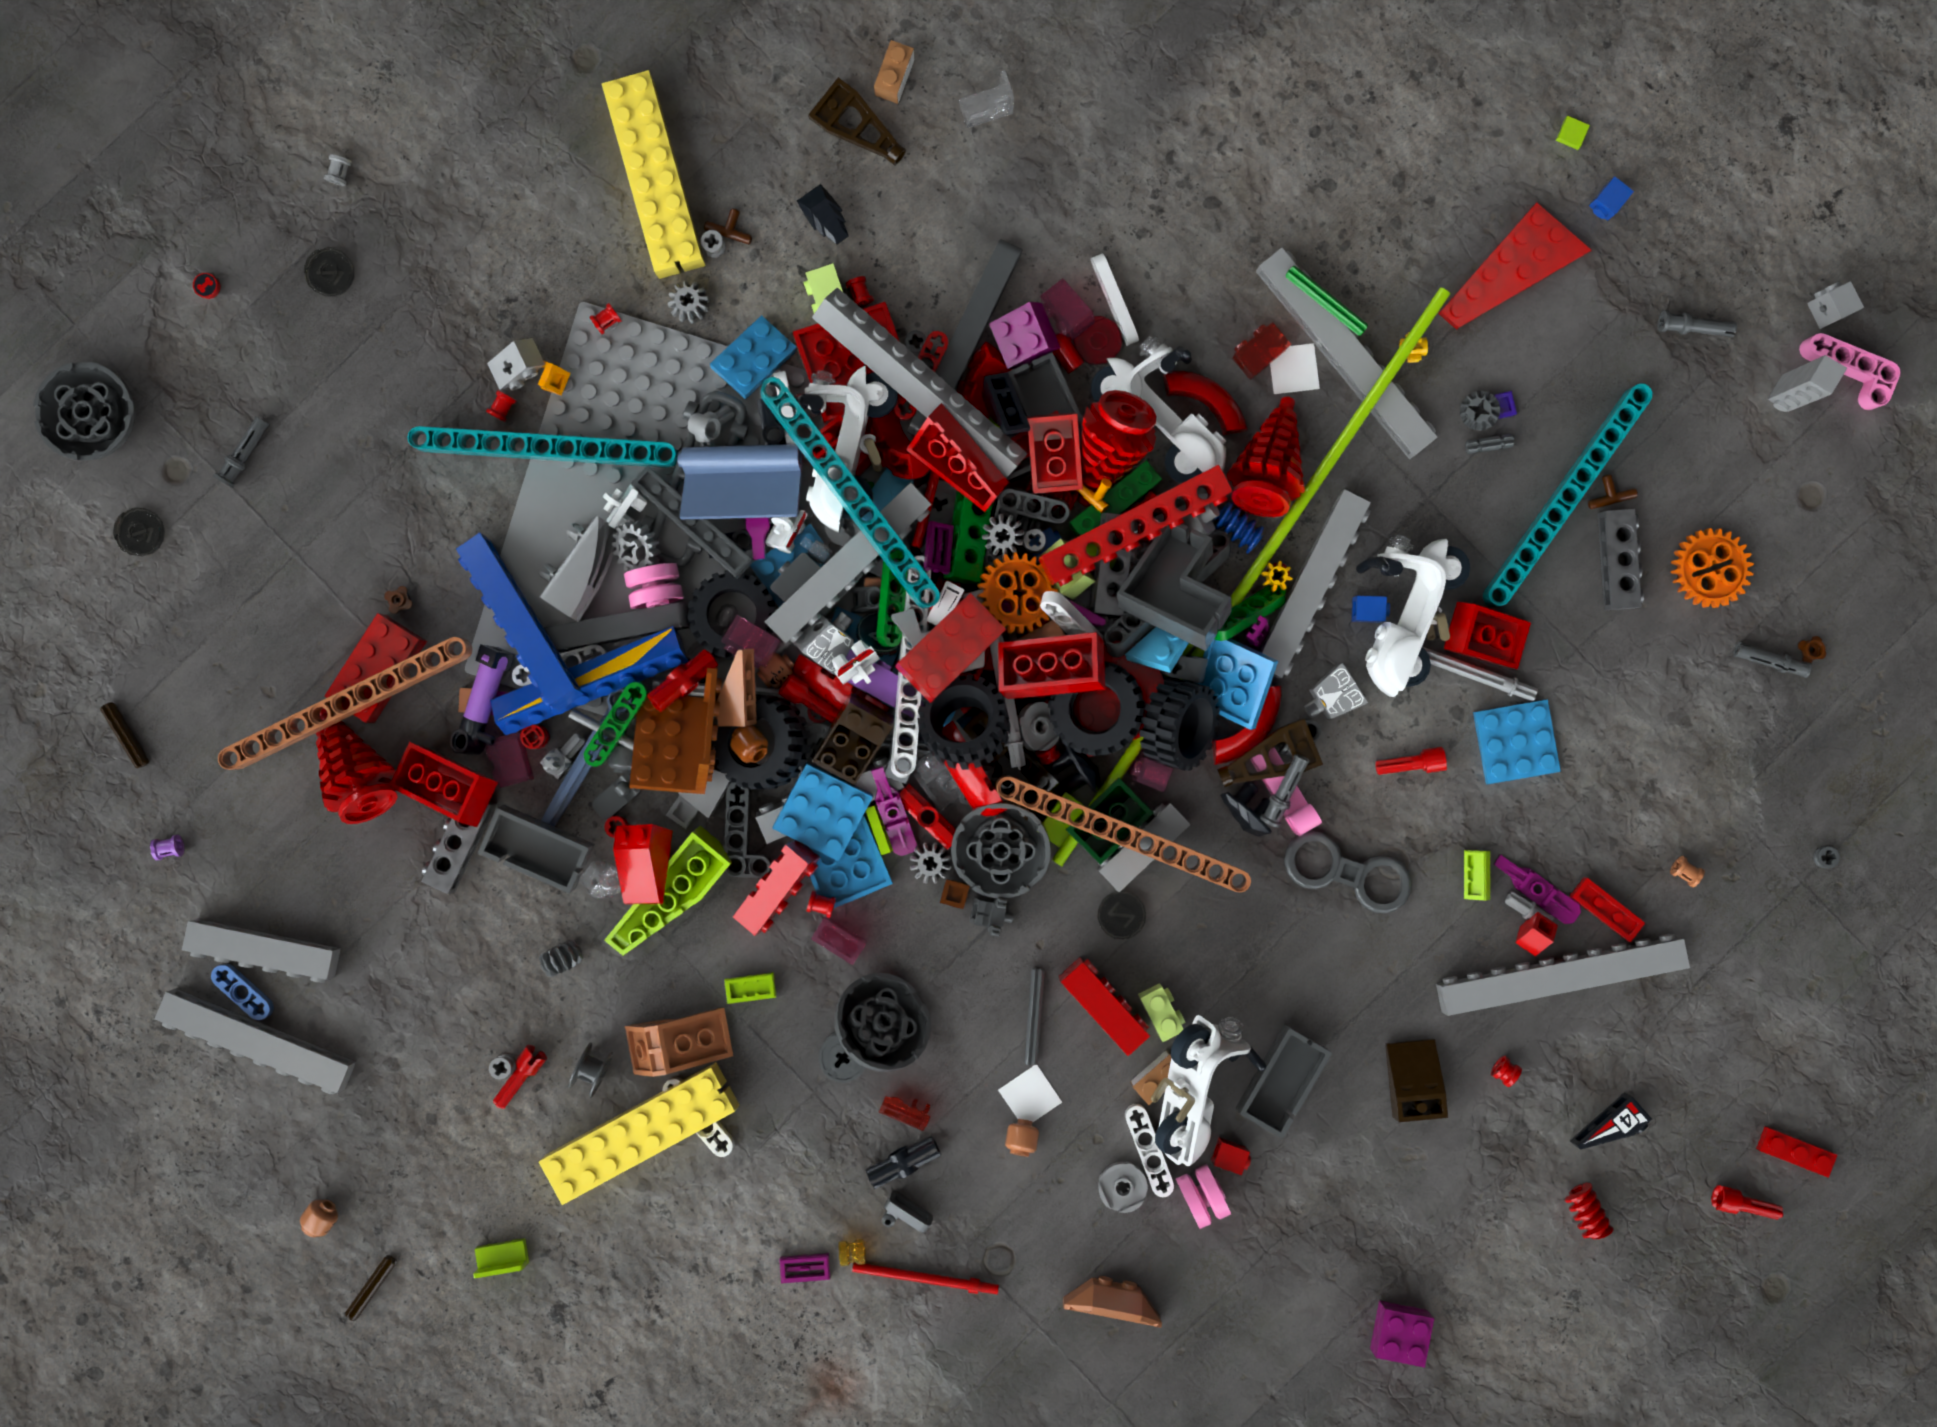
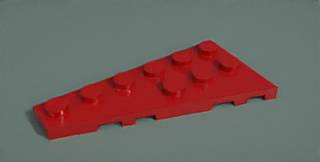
M1536 202L1438 314L1457 330L1592 250Z

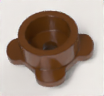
M404 586L398 587L395 591H387L384 594V598L388 600L390 606L389 611L393 614H397L399 610L410 609L413 605L408 595V589Z
M1813 636L1811 640H1802L1798 643V649L1803 654L1802 661L1812 663L1815 659H1824L1826 657L1825 645L1820 637Z

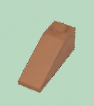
M754 648L737 650L717 699V702H720L719 716L716 717L718 719V726L745 727L757 724Z

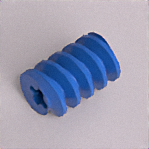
M1230 501L1220 510L1219 516L1214 518L1212 522L1218 521L1216 529L1225 526V532L1228 534L1232 532V542L1241 539L1238 545L1239 548L1247 544L1246 554H1249L1263 538L1262 532L1264 527L1260 526L1254 529L1256 520L1254 519L1247 523L1249 515L1246 513L1239 516L1241 508L1238 507L1231 510L1233 501Z

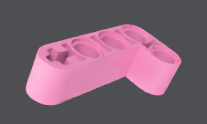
M1822 333L1804 340L1800 345V354L1806 360L1813 361L1826 355L1847 368L1844 375L1863 382L1858 396L1859 405L1863 409L1872 410L1890 401L1901 373L1899 366L1893 361ZM1836 351L1841 355V361L1836 358ZM1859 361L1863 363V370L1858 365ZM1881 370L1886 373V379L1882 377ZM1872 392L1876 394L1877 402L1873 400Z
M1275 747L1271 748L1268 754L1271 763L1283 765L1284 763ZM1256 755L1250 759L1257 772L1266 769V763L1262 755ZM1284 776L1262 779L1271 795L1276 794ZM1296 786L1289 800L1291 806L1285 810L1283 816L1291 830L1296 835L1301 836L1320 825L1322 821L1311 804L1306 802L1298 786Z

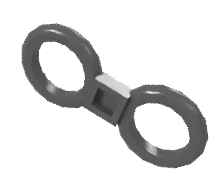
M1309 831L1291 840L1285 851L1284 864L1287 874L1293 882L1303 888L1318 889L1326 887L1333 881H1337L1354 887L1356 898L1363 907L1372 912L1382 914L1396 911L1405 904L1410 896L1412 881L1409 871L1402 862L1394 857L1379 855L1369 858L1362 864L1342 857L1340 847L1332 837L1317 831ZM1310 841H1318L1326 845L1332 857L1329 871L1317 879H1308L1302 876L1296 869L1294 862L1295 854L1299 847ZM1381 865L1395 869L1401 880V888L1397 897L1391 902L1383 904L1372 901L1367 896L1364 888V881L1368 872L1374 867Z

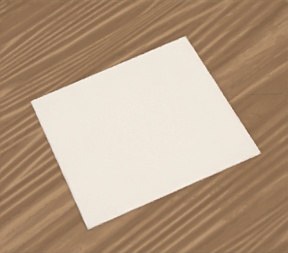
M1314 343L1268 349L1274 394L1320 389Z
M1038 1065L1032 1066L998 1089L1017 1119L1029 1120L1032 1123L1062 1103Z

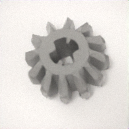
M685 280L683 281V288L675 284L674 287L677 293L669 292L668 294L673 299L667 303L669 308H673L671 314L674 317L679 315L680 322H684L687 316L690 323H694V316L696 315L698 319H703L700 311L708 312L709 308L704 304L710 302L709 297L704 296L706 293L705 288L698 289L697 282H693L689 286L688 281ZM692 298L693 304L688 303L686 306L684 301H689Z
M1000 513L998 517L999 522L994 517L989 519L993 527L987 524L983 527L984 530L990 533L983 534L982 539L991 540L985 547L989 549L994 545L996 547L993 551L994 555L998 554L999 549H1002L1003 555H1008V547L1013 553L1017 552V548L1013 543L1017 545L1023 544V540L1016 536L1024 535L1025 531H1016L1021 522L1017 521L1014 525L1011 524L1013 515H1009L1007 521H1004V515ZM1003 529H1006L1010 539L1000 540V535H997V531L1001 532Z
M925 842L923 843L925 852L916 847L915 852L920 857H910L911 861L918 862V864L910 866V870L919 869L920 871L916 873L915 878L918 879L924 874L923 883L925 884L928 883L929 876H932L935 884L938 882L936 874H939L943 879L946 877L941 868L950 870L951 866L943 864V862L949 861L951 857L950 855L941 857L946 849L942 847L939 852L935 851L937 848L936 842L933 843L932 850H929L928 844ZM929 856L934 857L937 867L932 866V869H927V864L923 863L924 859L928 860Z

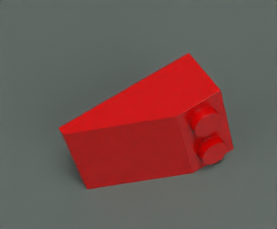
M1077 413L1027 416L1026 418L1030 425L1028 443L1033 494L1082 490Z
M1457 602L1449 628L1450 639L1445 642L1444 649L1518 670L1531 622L1476 604Z
M654 824L616 826L613 852L624 904H663L673 830Z

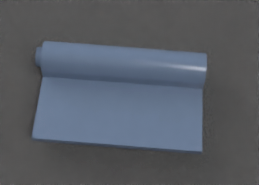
M796 444L683 447L682 452L678 453V465L683 468L685 473L680 510L681 520L798 517L803 453Z

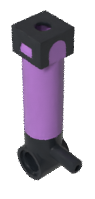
M480 644L475 660L480 665L460 728L453 732L450 740L451 748L455 753L479 755L484 751L486 744L490 746L495 744L496 738L485 732L492 711L490 700L496 698L504 670L510 671L514 654L500 647Z

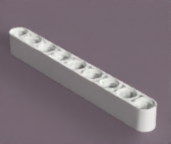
M925 556L914 557L924 567ZM909 569L907 580L915 583L918 575L914 570ZM925 570L926 574L931 579V570ZM923 590V597L921 599L925 603H929L930 591ZM906 591L904 611L914 608V611L921 617V622L918 623L920 631L925 633L927 631L926 619L928 617V608L919 607ZM903 633L899 661L913 648L908 645ZM898 670L891 770L895 776L905 778L914 771L916 766L919 732L917 718H920L918 709L921 706V693ZM904 686H912L915 689V695L913 697L906 696L903 692ZM910 710L914 717L913 720L909 722L903 720L901 711ZM903 734L908 735L912 741L911 745H901L899 736ZM900 759L908 761L909 770H899L897 761Z

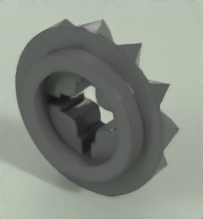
M1476 391L1467 395L1461 403V419L1467 427L1473 430L1488 429L1499 418L1500 404L1497 398L1489 392ZM1484 400L1483 408L1490 414H1480L1475 421L1476 412L1470 407H1479Z

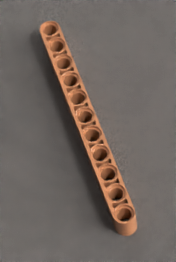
M449 638L222 749L218 754V762L224 769H243L468 659L472 654V644L463 638ZM460 642L463 646V651L461 654L456 655L453 649L455 644ZM435 653H438L440 656V663L437 666H433L431 658ZM415 664L418 672L416 676L411 677L409 668ZM390 675H393L395 678V684L392 688H389L386 683ZM368 686H370L373 691V694L369 699H367L364 695V691ZM346 697L350 700V706L347 710L342 707V701ZM323 708H325L328 713L327 718L324 721H322L320 718V711ZM301 719L305 723V728L302 732L297 727ZM278 730L282 733V740L279 743L275 740V734ZM256 741L260 745V750L257 754L253 751V744ZM233 752L237 755V762L235 764H232L230 760Z
M1004 775L996 782V791L1004 799L1232 891L1245 892L1250 887L1251 878L1249 874L1238 867L1015 777ZM1006 780L1014 783V789L1009 794L1003 793L1000 788L1002 782ZM1028 790H1035L1037 793V799L1033 803H1027L1024 800V794ZM1052 799H1057L1060 802V808L1056 812H1049L1047 809V804ZM1079 808L1083 811L1082 819L1077 822L1072 821L1070 818L1072 810ZM1098 818H1104L1106 821V826L1101 831H1096L1093 826L1094 821ZM1122 827H1127L1129 830V835L1125 840L1117 838V831ZM1146 836L1150 837L1152 840L1151 846L1148 849H1141V839ZM1167 846H1173L1175 850L1173 857L1164 858L1163 850ZM1191 855H1196L1198 860L1196 866L1188 868L1186 865L1187 858ZM1218 864L1220 866L1219 875L1211 877L1209 875L1210 867ZM1236 874H1242L1243 882L1239 886L1232 884V878Z

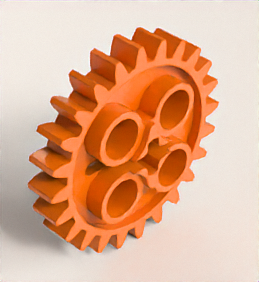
M1712 528L1705 529L1704 533L1702 530L1696 531L1695 536L1689 535L1686 537L1687 542L1679 543L1682 550L1674 551V554L1679 558L1671 561L1673 565L1677 566V569L1670 571V573L1677 574L1678 578L1672 582L1681 584L1677 590L1678 592H1687L1684 597L1685 600L1694 597L1693 605H1697L1701 601L1703 608L1709 607L1710 604L1712 608H1717L1720 604L1722 606L1729 605V600H1738L1736 594H1745L1742 586H1749L1751 584L1746 580V577L1753 576L1754 573L1747 571V567L1753 566L1754 563L1747 562L1746 559L1752 554H1744L1743 550L1747 545L1739 546L1740 537L1731 539L1732 532H1725L1722 535V529L1720 528L1716 529L1714 533ZM1717 547L1721 548L1723 552L1721 558L1716 555ZM1694 555L1700 559L1698 567L1693 563ZM1729 559L1732 560V563L1696 577L1692 576V573ZM1726 570L1731 573L1730 581L1725 579L1724 573ZM1703 578L1708 581L1707 590L1701 585Z
M1017 552L1012 554L1011 560L1007 554L1002 556V562L999 559H995L993 561L995 568L988 565L986 570L989 574H982L980 576L985 583L977 585L978 588L983 590V593L978 594L977 598L984 599V602L981 604L987 608L1004 628L1008 626L1009 634L1013 633L1015 628L1018 634L1023 633L1024 627L1028 633L1033 631V625L1040 628L1042 626L1040 619L1045 622L1049 620L1048 615L1040 607L1043 593L1046 591L1058 592V589L1051 588V583L1046 573L1042 570V565H1036L1037 557L1034 556L1028 561L1027 553L1022 554L1020 559ZM1015 571L1018 573L1017 583L1014 575ZM1025 574L1032 576L1034 580L1032 587L1024 583ZM1001 575L1009 579L1008 588L1000 585L999 578ZM1016 589L1018 592H1022V596L1019 598L1017 595H1013V591ZM1027 599L1034 601L1036 605L1034 612L1026 608ZM1003 600L1011 604L1010 613L1002 610L1001 603ZM1018 604L1021 612L1020 616L1017 614Z

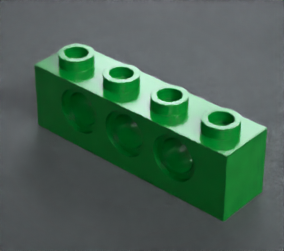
M1147 460L1105 494L1102 500L1109 506L1103 513L1121 515L1161 482V477ZM1091 505L1074 518L1068 526L1079 537L1100 526L1101 513Z
M957 490L951 524L954 526L950 573L944 574L943 579L973 585L980 583L982 579L980 576L984 574L983 561L987 550L985 547L987 540L982 539V535L988 534V531L984 530L983 527L985 524L992 525L989 519L995 501L986 512L976 506L977 514H975L972 509L974 503ZM969 528L973 531V538L969 535ZM966 552H967V553L969 554V556H970V561H969V562H967L966 559H965V553H966Z

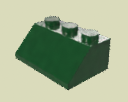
M1119 777L1089 806V808L1136 827H1140L1153 814ZM1083 813L1074 821H1080L1083 817ZM1096 819L1093 824L1096 831L1103 830L1106 826L1105 819ZM1071 825L1065 829L1100 865L1120 846ZM1122 827L1117 831V838L1119 840H1125L1129 835L1127 827Z

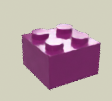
M1028 302L989 323L1007 369H1016L1027 363L1029 365L1033 360L1060 348L1042 303Z
M1379 1300L1370 1350L1378 1359L1425 1368L1434 1323L1433 1316L1426 1309Z

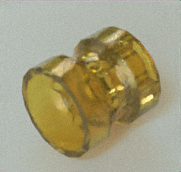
M856 1239L851 1243L839 1241L841 1267L849 1266L850 1263L866 1264L864 1239Z

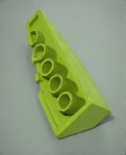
M701 825L696 828L669 860L663 904H633L604 941L624 956L670 921L699 902L732 863L721 843Z

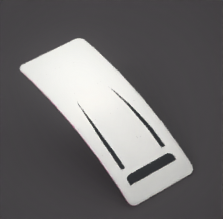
M946 581L940 592L939 601L933 606L926 620L934 625L942 621L956 607L964 589Z

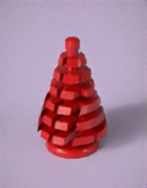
M1112 390L1105 392L1099 402L1092 403L1090 409L1087 406L1082 423V483L1094 493H1096L1102 479H1109L1113 485L1116 480L1121 479L1125 475V472L1130 471L1133 465L1137 464L1148 452L1154 449L1156 441L1154 426L1157 416L1154 409L1145 400L1126 391ZM1080 494L1079 502L1084 506H1090L1091 504Z
M1289 396L1281 398L1279 407L1273 409L1269 417L1261 425V432H1256L1252 440L1245 447V450L1238 456L1236 463L1227 472V479L1232 481L1234 486L1231 496L1234 504L1250 514L1272 518L1283 516L1288 513L1291 501L1299 498L1301 493L1305 492L1302 479L1303 469L1301 467L1302 460L1298 439L1297 415L1293 411L1295 400Z
M325 708L320 711L322 721L326 720L328 715ZM341 720L316 733L318 737L316 741L318 759H320L318 775L322 780L320 781V789L322 791L324 807L327 808V811L338 812L341 821L346 824H359L382 815L395 804L398 796L394 787L390 786L391 779L396 772L395 769L381 755L377 754L370 745L362 743L363 739L356 735L350 727L346 726Z

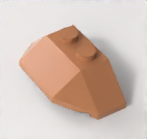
M1099 1276L1098 1279H1089L1063 1297V1307L1066 1310L1159 1328L1162 1327L1160 1315L1141 1287H1138L1136 1283L1131 1281L1118 1283L1113 1282L1112 1278Z

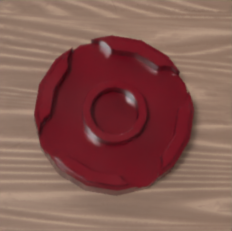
M1091 316L1083 320L1076 329L1073 339L1074 347L1086 363L1095 366L1105 365L1109 363L1107 358H1115L1118 355L1122 345V334L1114 321L1104 316Z

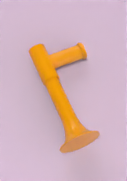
M1106 478L1102 479L1096 493L1084 484L1082 490L1076 491L1100 513H1103L1109 505L1102 499L1112 486V482Z

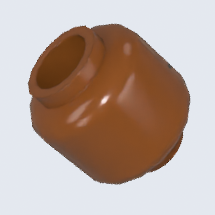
M753 725L740 726L733 732L730 746L743 762L756 763L765 757L768 751V741L757 727Z

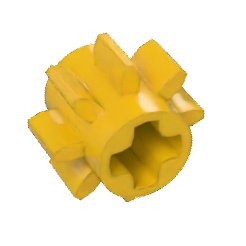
M1426 337L1420 338L1407 357V363L1419 362V360H1422V356L1427 355L1428 341ZM1405 338L1400 339L1399 347L1401 346Z
M1278 561L1276 567L1268 563L1267 568L1269 571L1261 573L1262 576H1266L1263 586L1271 585L1272 592L1276 591L1277 586L1285 590L1287 588L1285 582L1293 579L1287 573L1291 568L1281 567L1282 561ZM1274 572L1281 573L1282 576H1280L1279 580H1272Z

